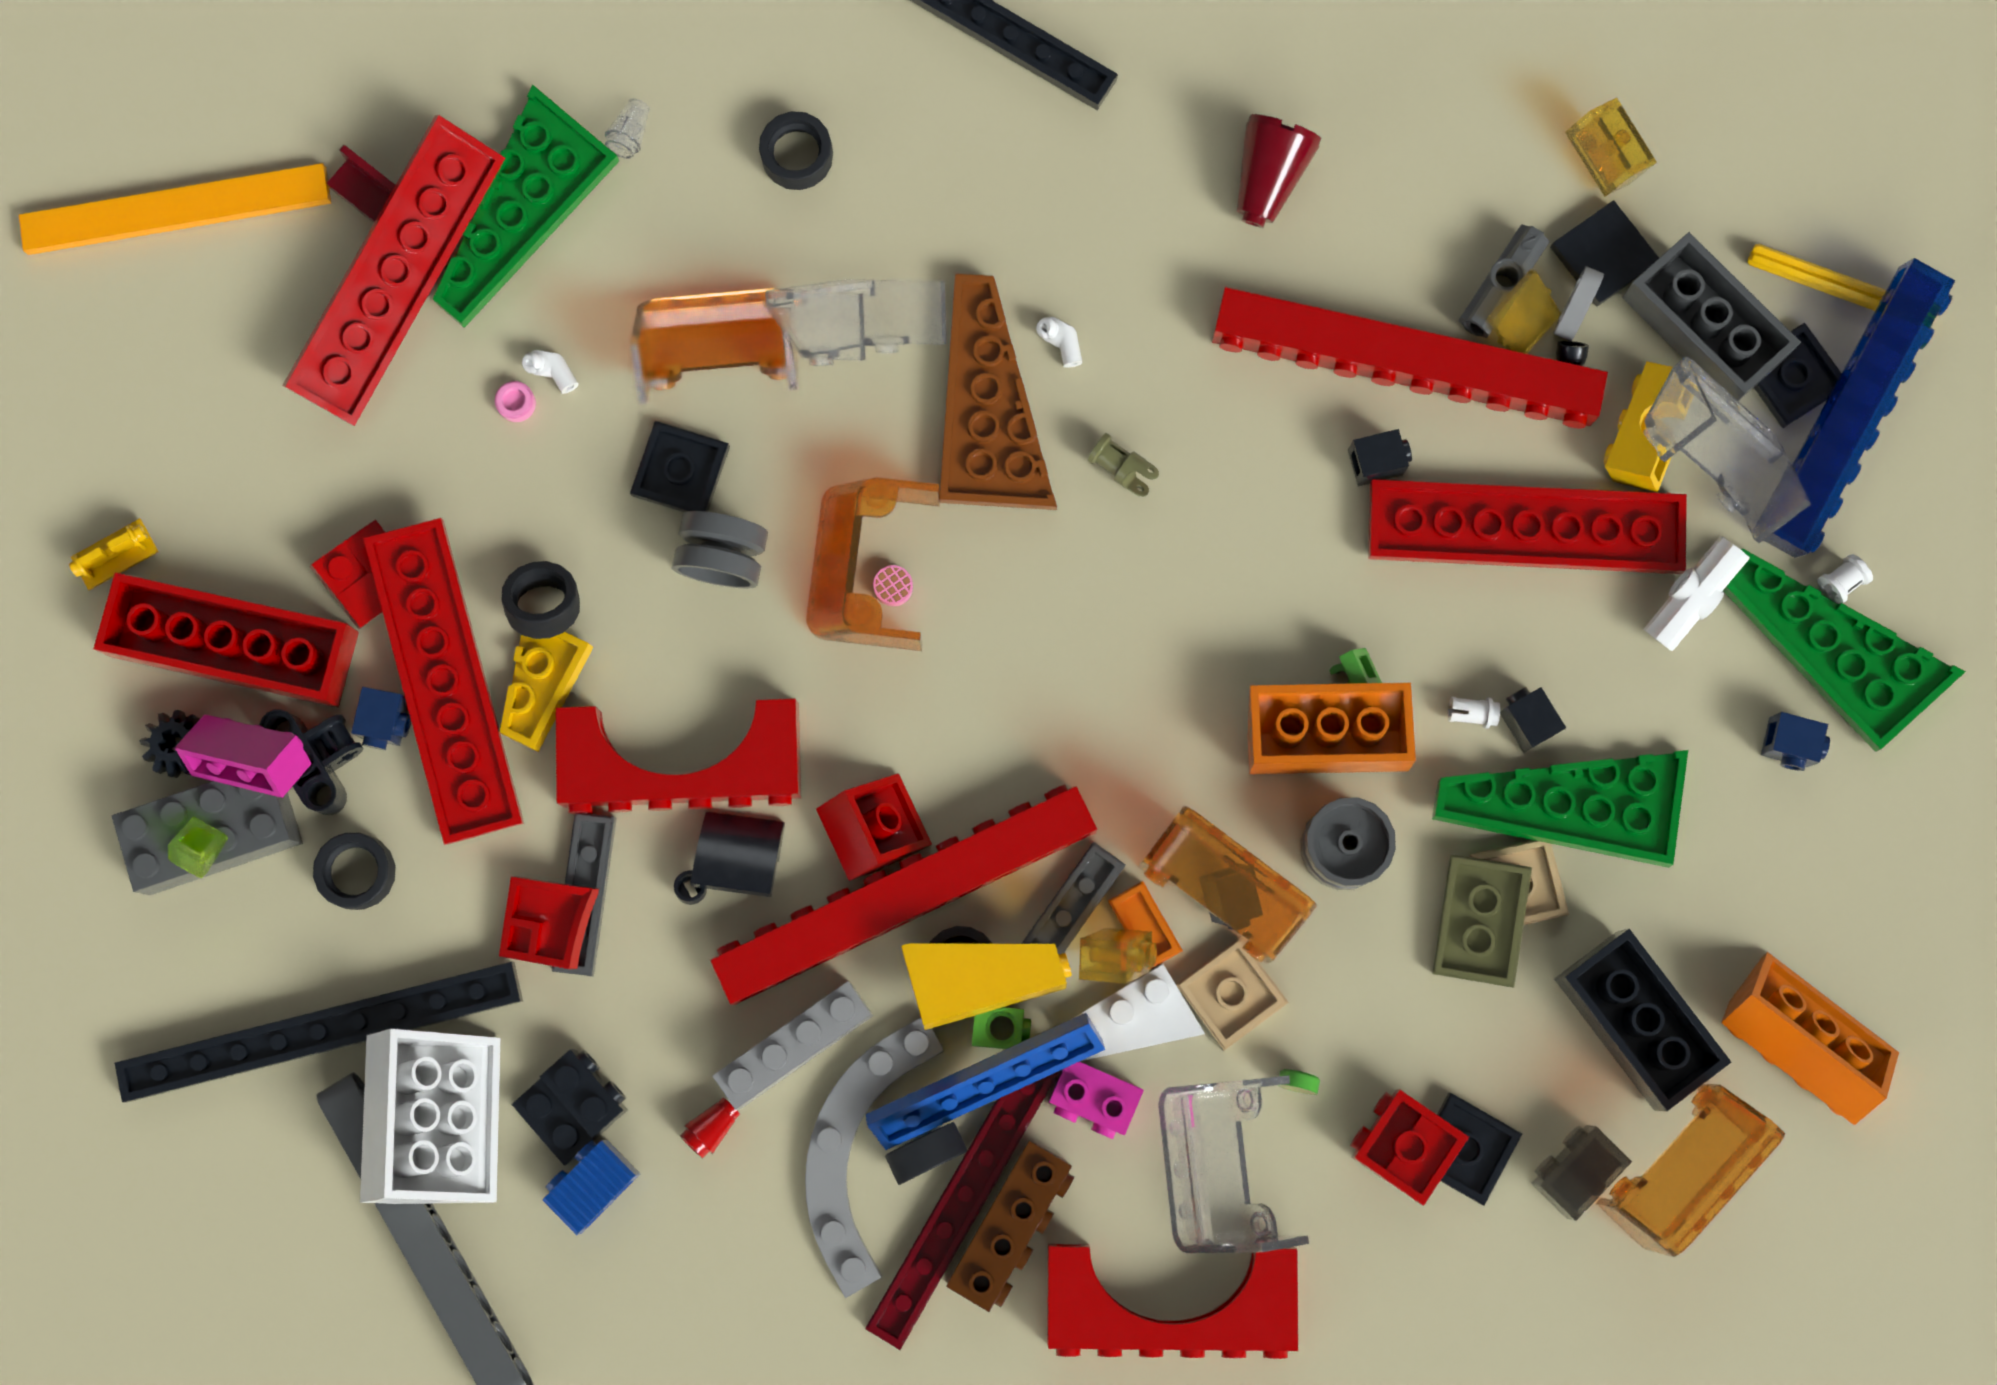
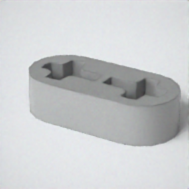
M1585 266L1559 317L1553 334L1570 342L1573 340L1597 293L1604 273Z

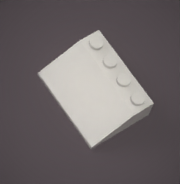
M388 1029L367 1035L360 1203L431 1204L497 1202L501 1038Z

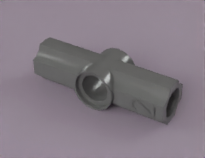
M1520 225L1459 318V322L1464 326L1465 330L1475 336L1488 338L1550 241L1544 236L1542 231L1534 226ZM1503 275L1511 280L1512 287L1501 286L1497 282L1496 276Z

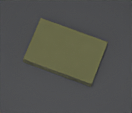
M1450 855L1432 974L1514 988L1532 867Z

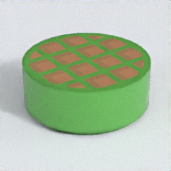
M1283 1069L1280 1071L1277 1085L1290 1091L1317 1095L1320 1079L1309 1073Z

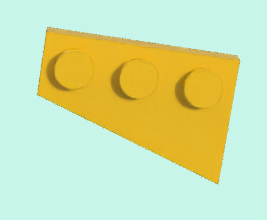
M566 632L543 639H533L521 635L519 646L515 647L513 661L516 664L512 685L508 686L500 733L539 752L556 720V708H562L593 646Z

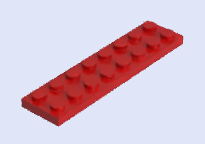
M434 116L285 379L283 387L348 424L356 425L499 171L505 157L442 116Z
M1372 479L1370 482L1368 559L1683 574L1686 571L1687 494Z
M437 518L363 538L444 845H450L524 824L444 520Z

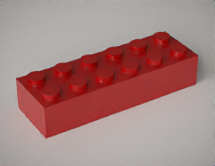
M115 572L93 649L111 658L339 708L359 632L343 622Z

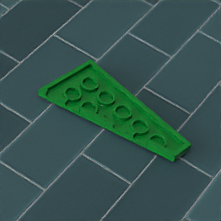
M533 84L527 95L528 101L521 115L517 116L513 125L514 131L506 148L500 153V155L505 157V160L479 204L471 223L469 222L463 233L464 239L455 257L451 258L433 297V301L463 328L471 322L619 162L618 156Z
M1743 548L1741 550L1750 558L1723 590L1875 752L1884 748L1966 672L1955 665L1949 666L1933 657V653L1922 647L1917 648L1897 637V633L1843 603L1837 604L1826 598L1816 588L1810 585L1805 586L1785 575V571Z
M1689 750L1675 751L1671 754L1639 755L1635 758L1617 760L1611 758L1558 764L1537 769L1522 768L1510 772L1492 774L1486 772L1441 777L1437 783L1432 820L1669 868L1674 865Z

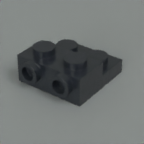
M576 1049L568 1050L539 1076L540 1079L511 1104L564 1166L568 1165L591 1140H596L628 1111L622 1103L626 1099L623 1092L611 1080L606 1084L596 1073L600 1068L599 1065L585 1050L581 1053H578Z

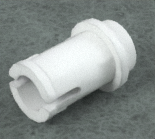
M1453 696L1450 698L1449 706H1452V709H1448L1449 722L1482 724L1484 729H1489L1490 725H1498L1500 703L1493 702L1492 698L1487 697L1486 700L1463 699Z

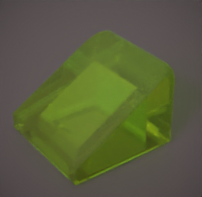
M193 816L168 844V859L175 865L202 879L216 860L228 840V836Z

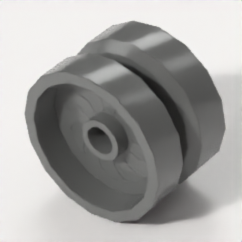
M689 511L682 515L679 535L689 544L678 546L675 549L671 567L673 571L685 577L713 585L742 589L758 586L761 565L752 556L760 555L765 551L768 531L764 527L742 518L713 512Z
M1340 798L1324 805L1306 823L1300 839L1301 857L1308 872L1321 884L1336 890H1354L1378 879L1390 866L1396 850L1395 830L1388 816L1376 804L1361 798ZM1345 836L1349 837L1348 841L1351 845H1355V849L1347 850L1344 848L1342 840Z

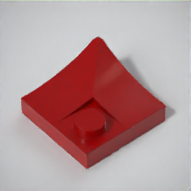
M376 519L309 566L358 630L383 613L363 540L366 537L385 533Z
M511 876L499 957L564 969H577L585 930L599 889Z

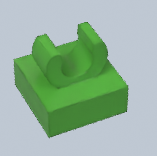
M1366 648L1354 649L1339 656L1341 663L1332 666L1329 670L1331 675L1344 671L1348 676L1347 684L1382 683Z

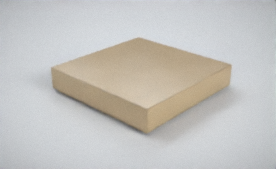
M1532 840L1469 855L1470 858L1532 867L1524 925L1569 915L1550 843Z
M1241 937L1176 984L1184 999L1223 1051L1289 1003Z

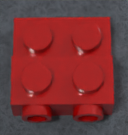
M1395 1090L1393 1095L1385 1092L1372 1111L1378 1117L1371 1128L1368 1129L1363 1125L1352 1140L1350 1146L1356 1151L1351 1158L1424 1206L1469 1136L1402 1090Z

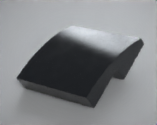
M706 812L695 854L690 881L691 886L772 897L785 822Z

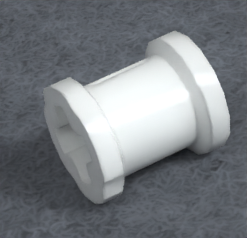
M1851 554L1843 558V564L1832 573H1824L1817 579V583L1822 593L1828 599L1840 604L1846 602L1847 595L1857 587L1873 581V575L1861 558Z

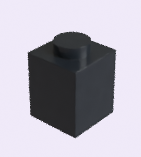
M1399 429L1355 439L1348 448L1358 486L1370 484L1372 479L1386 480L1403 476L1409 467L1408 462L1412 461L1409 442L1407 439L1402 440Z
M1524 687L1507 697L1506 701L1509 706L1500 711V715L1524 753L1566 729L1565 724L1542 687L1531 693L1527 687Z

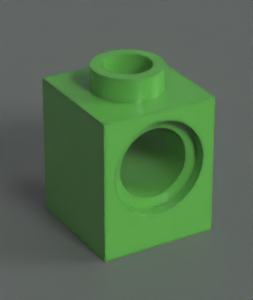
M1005 1007L975 1015L972 1046L1008 1049L1030 1038L1031 1019L1024 1018V1009ZM997 1017H1007L1014 1024V1032L1007 1040H998L990 1032V1025Z

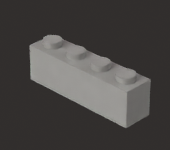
M847 981L713 1075V1078L734 1109H742L874 1015L852 983Z

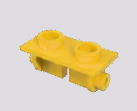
M139 518L71 556L72 562L69 563V567L76 577L81 576L84 584L90 591L113 578L115 572L122 573L159 551L142 519Z

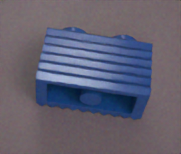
M607 1139L601 1140L598 1144L591 1140L575 1156L579 1163L568 1174L564 1170L560 1171L545 1187L549 1194L543 1198V1202L576 1236L582 1234L640 1175L639 1171Z

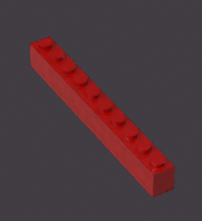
M1227 287L1224 288L1212 343L1220 344L1219 347L1229 352L1238 353L1243 349L1256 352L1258 357L1269 361H1278L1280 358L1295 361L1297 366L1305 369H1317L1318 366L1333 369L1334 374L1341 377L1354 378L1356 375L1372 378L1371 381L1381 386H1393L1396 383L1409 386L1412 392L1430 395L1433 392L1448 395L1449 400L1458 403H1469L1472 400L1486 403V407L1494 411L1506 412L1509 409L1522 411L1526 417L1534 420H1546L1548 417L1562 420L1563 425L1576 429H1582L1586 426L1590 427L1600 416L1608 376L1607 371Z
M1065 784L1058 786L1044 794L1046 801L1033 807L1029 801L1020 804L1008 811L1010 818L997 824L994 819L982 822L972 828L974 835L959 841L957 836L944 840L935 846L938 852L926 858H923L921 853L915 854L899 863L901 869L888 876L885 870L877 872L863 880L865 887L850 893L848 887L826 897L829 904L816 910L813 909L812 905L803 907L790 914L792 921L778 928L775 922L765 925L754 931L755 939L741 945L739 940H735L721 946L716 950L719 956L710 961L729 1003L735 1006L1096 834L1098 829L1077 786L1069 790Z

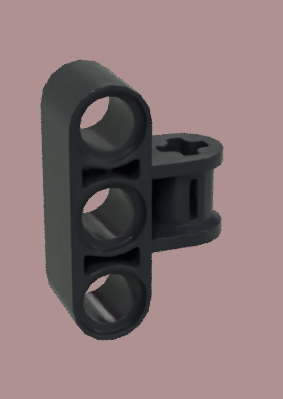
M274 709L267 712L262 717L259 725L267 729L276 730L281 722L288 720L290 724L289 732L300 738L304 745V751L310 755L312 764L292 786L302 803L308 809L323 815L339 813L347 802V793L334 771L353 760L364 749L360 742L353 740L344 725L346 719L342 714L332 716L308 730L300 718L284 710ZM329 786L331 798L326 804L320 806L317 802L318 791L322 787Z

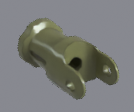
M1105 433L1091 451L1087 461L1091 464L1097 463L1113 474L1114 481L1135 495L1141 497L1148 495V486L1136 477V472L1147 479L1153 480L1159 476L1158 469L1135 451L1129 453L1111 440L1112 437L1108 433Z

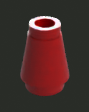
M723 1097L718 1103H715L685 1124L686 1130L680 1137L703 1159L709 1152L711 1154L715 1152L740 1113Z

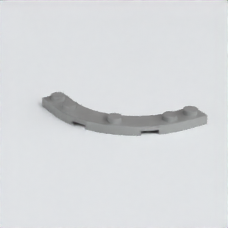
M921 1017L872 1046L849 1067L828 1095L811 1135L805 1174L809 1219L819 1249L845 1298L882 1277L858 1232L850 1209L847 1188V1166L852 1143L864 1115L887 1087L907 1072L944 1052L932 1028L924 1030Z

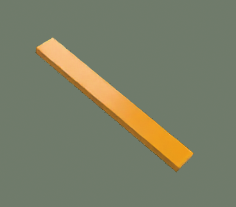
M323 163L19 214L23 251L27 255L332 204L330 189L326 184L328 182L327 168Z

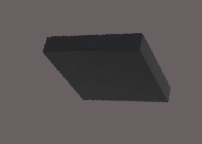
M1614 200L1557 239L1550 246L1576 281L1579 279L1585 266L1604 273L1602 282L1592 301L1596 307L1635 281L1659 259L1655 251Z
M1805 322L1790 331L1801 343L1754 387L1782 428L1787 427L1850 386Z
M655 421L630 491L631 496L681 512H708L730 449L729 443Z
M1448 1093L1437 1115L1469 1136V1138L1440 1182L1478 1204L1485 1206L1522 1133L1456 1095Z

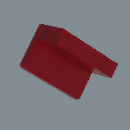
M343 145L339 151L346 161L326 184L332 191L374 223L395 184L350 148Z

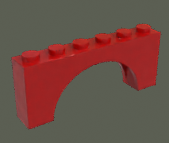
M796 698L756 700L751 727L741 744L730 755L709 768L678 775L647 771L623 759L609 741L603 724L602 712L596 706L556 708L557 804L563 808H568L569 814L592 813V807L608 806V812H631L632 805L648 804V810L667 811L672 810V803H688V809L712 808V802L728 801V807L730 808L752 807V800H768V806L792 805V799L801 798L799 703Z
M1048 1244V1349H1056V1356L1062 1357L1081 1356V1349H1097V1356L1121 1357L1122 1350H1139L1140 1357L1157 1358L1164 1356V1350H1180V1357L1203 1358L1205 1357V1350L1221 1351V1357L1246 1358V1351H1263V1358H1288V1351H1298V1250L1294 1246H1252L1251 1259L1246 1275L1236 1291L1225 1302L1215 1309L1193 1318L1160 1320L1135 1313L1111 1297L1095 1274L1089 1244Z

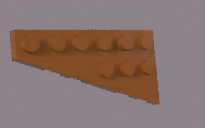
M955 274L940 503L1057 510V504L1051 489L1046 464L1042 456L1022 377L1020 376L995 278L988 275Z

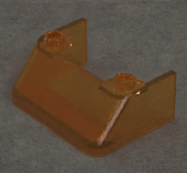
M769 288L657 298L644 301L637 306L630 348L639 404L648 402L650 387H653L655 390L673 388L676 382L682 378L683 372L759 365L760 372L768 375L770 379L781 380L788 378L789 390H797L798 357L792 292L790 290Z
M875 477L834 485L824 493L821 500L806 614L808 628L815 637L827 641L922 651L921 632L881 628L883 612L880 603L870 595L853 593L862 517H885L895 509L897 502L940 507L939 484Z
M1187 806L1181 808L1139 865V868L1144 871L1143 874L1161 888L1166 883L1173 887H1178L1239 933L1241 939L1246 942L1242 949L1261 963L1265 962L1268 964L1273 962L1317 907V904L1308 895Z
M1721 1084L1701 1085L1698 1089L1699 1092L1691 1101L1695 1105L1692 1111L1694 1118L1642 1176H1636L1631 1180L1627 1176L1623 1177L1611 1189L1609 1195L1613 1197L1612 1199L1600 1198L1596 1202V1205L1645 1250L1671 1257L1682 1253L1777 1148L1785 1136V1132L1771 1119Z

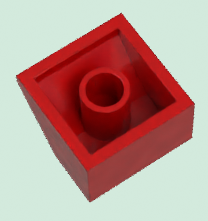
M899 773L844 790L816 808L849 881L881 870L932 845Z

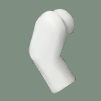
M1055 317L1040 319L1037 323L1036 331L1045 341L1060 348L1064 367L1069 368L1081 365L1082 357L1076 330Z
M534 350L524 355L522 359L524 370L534 375L553 378L562 394L573 391L579 385L560 354Z

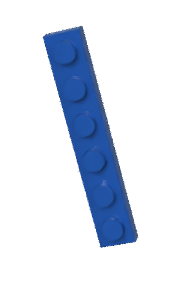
M1087 1013L1081 1014L865 1114L867 1126L883 1148L888 1150L1105 1050L1103 1039Z

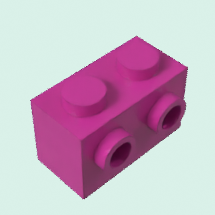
M1077 1062L1062 1069L1049 1103L1056 1105L1054 1114L1076 1123L1078 1116L1094 1122L1091 1127L1092 1131L1114 1139L1116 1132L1125 1136L1144 1090L1082 1062Z

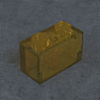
M1617 97L1590 110L1565 132L1604 197L1631 184L1657 163Z
M1104 928L1080 938L1079 980L1127 984L1151 972V967H1154L1157 957L1156 944L1152 943V931Z

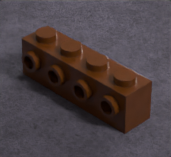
M1029 1140L947 1282L946 1287L987 1312H990L994 1304L1001 1308L1013 1285L1007 1282L1014 1268L1022 1271L1034 1250L1028 1246L1029 1241L1035 1231L1043 1234L1054 1215V1212L1048 1209L1056 1195L1061 1198L1064 1197L1074 1179V1176L1069 1174L1072 1165Z

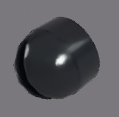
M1577 341L1557 342L1556 359L1557 361L1583 366L1588 356L1589 345Z
M692 870L682 872L674 881V892L677 898L682 903L688 905L698 904L707 893V889L695 887L697 895L694 897L690 896L684 883L691 880Z

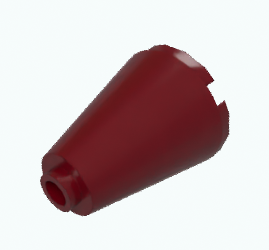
M1251 114L1245 129L1237 212L1243 215L1242 222L1263 228L1265 222L1273 223L1319 149L1321 137L1295 124L1294 128L1282 124L1283 120L1279 118Z

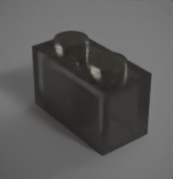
M1586 1125L1584 1128L1581 1126L1574 1128L1563 1140L1562 1143L1566 1147L1556 1158L1552 1155L1548 1156L1535 1170L1538 1177L1531 1184L1566 1219L1577 1221L1632 1162L1597 1126Z

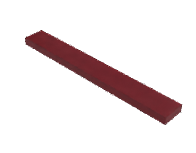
M1060 1071L995 1101L865 1328L867 1331L901 1350Z

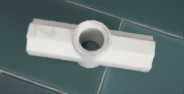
M1720 536L1694 568L1687 569L1675 581L1669 591L1670 597L1643 630L1673 651L1699 619L1703 620L1718 606L1723 598L1724 588L1750 557L1737 546Z

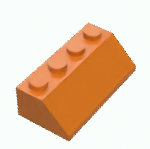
M1411 682L1250 685L1247 733L1249 774L1408 772L1416 761Z
M1769 952L1765 953L1729 1001L1721 1023L1728 1028L1731 1034L1744 1040L1761 1053L1767 1062L1778 1066L1791 1076L1801 1088L1809 1090L1826 1103L1832 1112L1856 1125L1887 1099L1899 1052Z

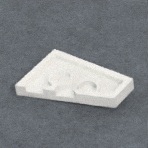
M1164 964L1079 1014L1087 1013L1102 1037L1105 1050L1084 1060L1205 1034Z

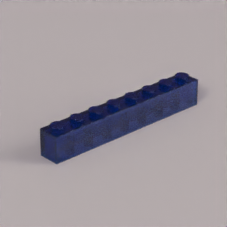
M1916 258L1898 267L1754 535L1794 558L1809 554L1810 552L1813 553L1817 550L1825 536V532L1821 530L1827 519L1833 518L1843 503V498L1840 497L1846 484L1850 485L1855 480L1861 470L1862 465L1858 462L1864 450L1868 451L1880 434V430L1876 429L1882 417L1890 414L1898 401V396L1895 393L1900 383H1905L1915 370L1916 363L1913 361L1919 349L1922 350L1931 340L1934 334V329L1931 326L1936 316L1942 315L1951 303L1953 296L1949 292L1955 283L1954 279Z

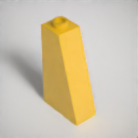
M909 943L901 946L924 1030L1064 990L1067 985L1066 978L1072 976L1066 953L1058 954L1055 944Z

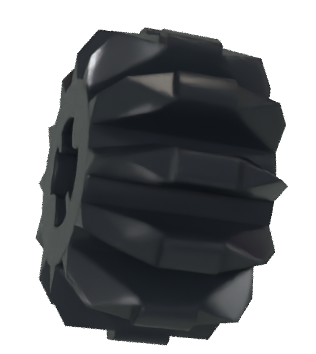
M174 710L171 717L165 713L158 714V726L151 723L145 725L147 731L152 734L150 738L145 737L139 740L141 745L150 748L142 757L144 761L154 762L152 767L154 772L159 774L167 772L171 778H178L181 771L191 775L177 751H173L171 748L180 742L176 743L175 738L179 737L182 740L200 720L198 716L191 714L186 717L185 712Z

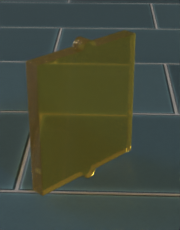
M1530 269L1487 318L1498 336V344L1504 345L1507 350L1527 354L1561 315L1560 310L1551 297L1552 290L1545 287L1536 270Z

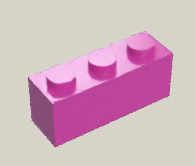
M205 714L175 747L191 776L281 798L285 796L312 764L303 749V742L291 732H280L256 724L249 725L236 722L230 718H219Z

